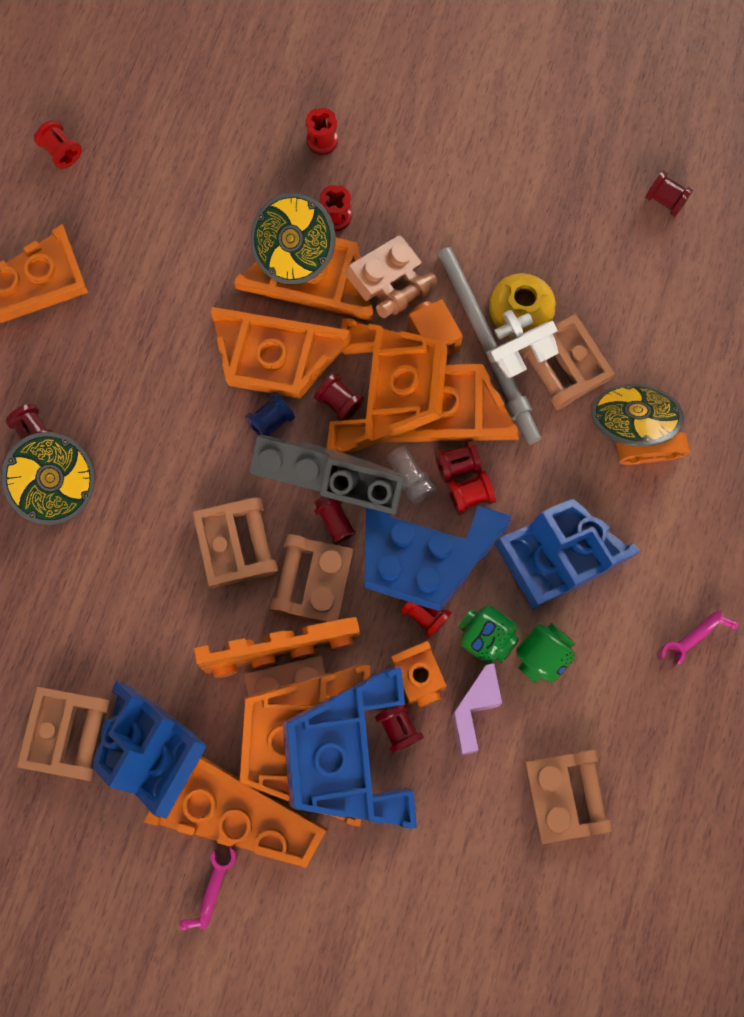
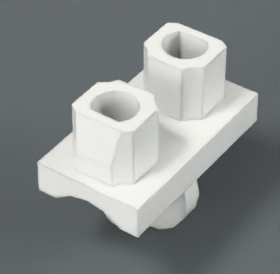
M508 310L503 313L506 324L494 331L499 340L510 334L513 339L486 352L490 362H496L506 378H511L527 369L519 354V350L530 345L538 362L547 360L559 353L553 333L558 330L554 322L550 321L523 333L522 328L533 323L532 317L527 313L516 318L512 310Z

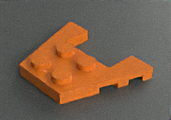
M342 318L341 329L350 330L351 340L341 352L344 355L373 352L367 412L365 419L330 421L327 448L350 454L440 419L442 415L448 348L442 340L404 331L398 333L385 330L379 325L371 323L364 325L357 323L354 319Z
M357 665L244 697L239 782L290 801L282 722L370 678V665ZM329 815L343 820L352 826H361V819Z

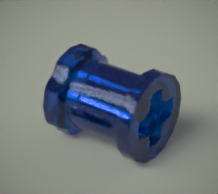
M275 392L269 396L270 400L254 414L248 413L245 415L247 423L258 436L260 434L270 436L284 422H291L295 419L291 408Z

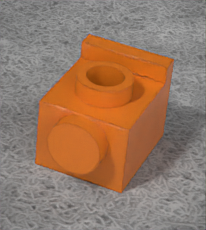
M428 641L391 656V666L401 667L404 696L408 705L418 702L421 708L442 699L439 692L445 690L447 685ZM419 668L424 669L428 674V679L422 683L415 681L413 678V672Z

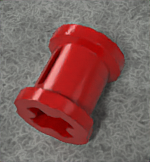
M324 107L313 109L307 114L305 119L308 130L306 136L307 146L315 154L327 155L332 153L338 144V135L336 133L338 124L335 113Z
M49 120L39 127L34 134V141L38 147L45 148L53 157L52 161L57 168H68L79 159L82 153L81 145L75 140L69 139L63 132L64 128L59 121Z
M329 185L320 192L319 203L329 213L335 231H341L350 224L352 219L350 210L351 194L343 186Z
M485 471L479 472L478 477L456 484L454 481L448 483L449 495L458 515L464 514L467 508L487 502L489 505L496 503L493 486Z
M407 602L400 611L404 616L410 615L426 630L425 636L429 639L453 614L449 609L437 611L411 602Z

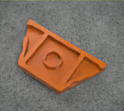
M336 238L334 253L327 267L317 277L305 283L285 284L278 282L265 274L257 262L243 275L240 273L234 281L235 289L370 322L373 319V308L370 300L365 301L343 273L350 264L361 258L357 242Z
M216 307L211 309V316L217 333L218 348L223 361L222 366L225 380L232 387L301 399L351 340L350 330Z
M456 364L446 365L441 418L379 443L519 440V432L517 426L510 418L498 391L495 390L484 365Z

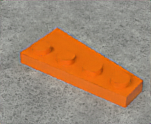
M63 224L53 229V234L38 243L35 240L23 248L24 252L6 263L4 260L0 262V323L88 293Z
M357 617L306 626L301 629L302 635L298 636L294 635V631L285 630L269 633L262 638L263 643L255 644L254 640H246L245 638L228 641V645L222 648L223 651L210 653L208 645L194 648L196 662L206 675L213 673L214 678H223L236 674V667L252 664L253 669L265 668L275 665V658L291 655L292 660L303 659L315 655L314 649L330 645L331 651L345 649L354 645V639L360 638Z
M202 756L167 819L155 816L149 811L144 820L148 824L165 826L191 836L197 835L217 841V843L222 845L236 846L253 851L261 856L307 868L328 830V828L269 794L241 784L239 777Z

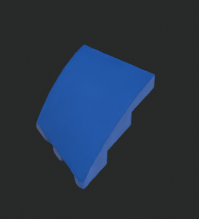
M574 499L542 511L530 525L500 537L495 542L496 548L532 610L592 581L640 552L634 544L626 545L610 533V526L602 520L591 516L588 510Z
M116 681L112 692L117 695L113 716L111 719L104 720L101 732L102 738L97 748L92 768L110 788L135 794L153 815L167 819L207 745L158 705L126 684Z

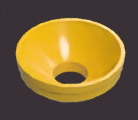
M525 273L513 274L505 277L494 288L489 300L490 318L494 325L499 328L506 324L503 318L504 312L512 310L516 318L529 313L533 323L522 328L523 333L545 322L553 320L556 306L555 297L548 284L539 277ZM526 289L534 294L536 301L531 306H522L515 301L514 294L519 290Z

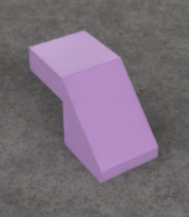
M488 664L482 669L451 716L459 756L475 753L479 750L471 712L498 708L502 704L494 664Z

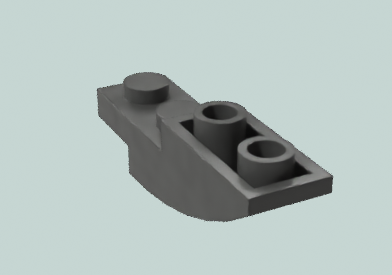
M262 434L256 438L249 473L319 491L320 496L393 515L397 514L405 475L358 457L302 441L294 443Z

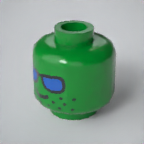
M490 605L484 606L478 612L471 609L458 627L464 632L460 640L461 646L485 664H493L496 661L503 663L520 639L515 635L517 632L515 622Z
M550 623L548 627L542 624L536 625L516 648V653L522 661L518 668L535 683L540 678L547 682H556L574 662L576 654L572 647L576 643L553 623Z

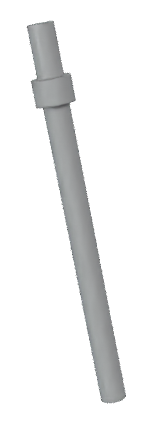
M443 248L438 252V255L486 354L487 351L498 345L452 248ZM487 356L508 401L506 408L512 420H517L528 445L538 442L542 437L530 414L533 409L527 397L521 395L514 378H506L497 363L490 362Z

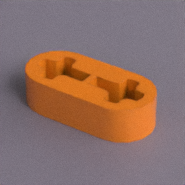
M679 432L671 440L655 446L639 447L616 443L618 460L623 465L675 460L690 454L688 436L685 432Z

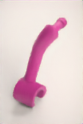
M718 610L707 617L697 628L678 643L669 642L662 646L657 652V657L659 660H662L666 655L667 649H671L676 654V660L673 664V667L684 661L685 652L704 639L718 623L732 630H736L739 623L722 616V611Z
M230 847L231 860L227 865H222L218 862L216 849L212 851L211 862L214 868L201 902L200 918L181 920L179 922L180 930L184 931L200 926L202 930L207 928L224 874L237 861V852L233 847Z

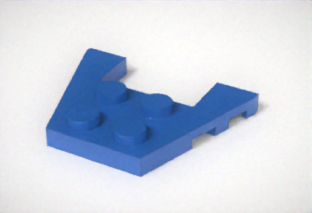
M478 506L467 538L463 539L390 517L391 514L366 508L364 588L441 611L470 576V571L479 560L484 558L492 549L493 543L509 528L511 515Z
M390 667L282 722L289 799L292 808L339 817L364 819L381 824L399 825L410 829L417 828L414 791L404 788L372 794L365 711L405 705L401 667Z

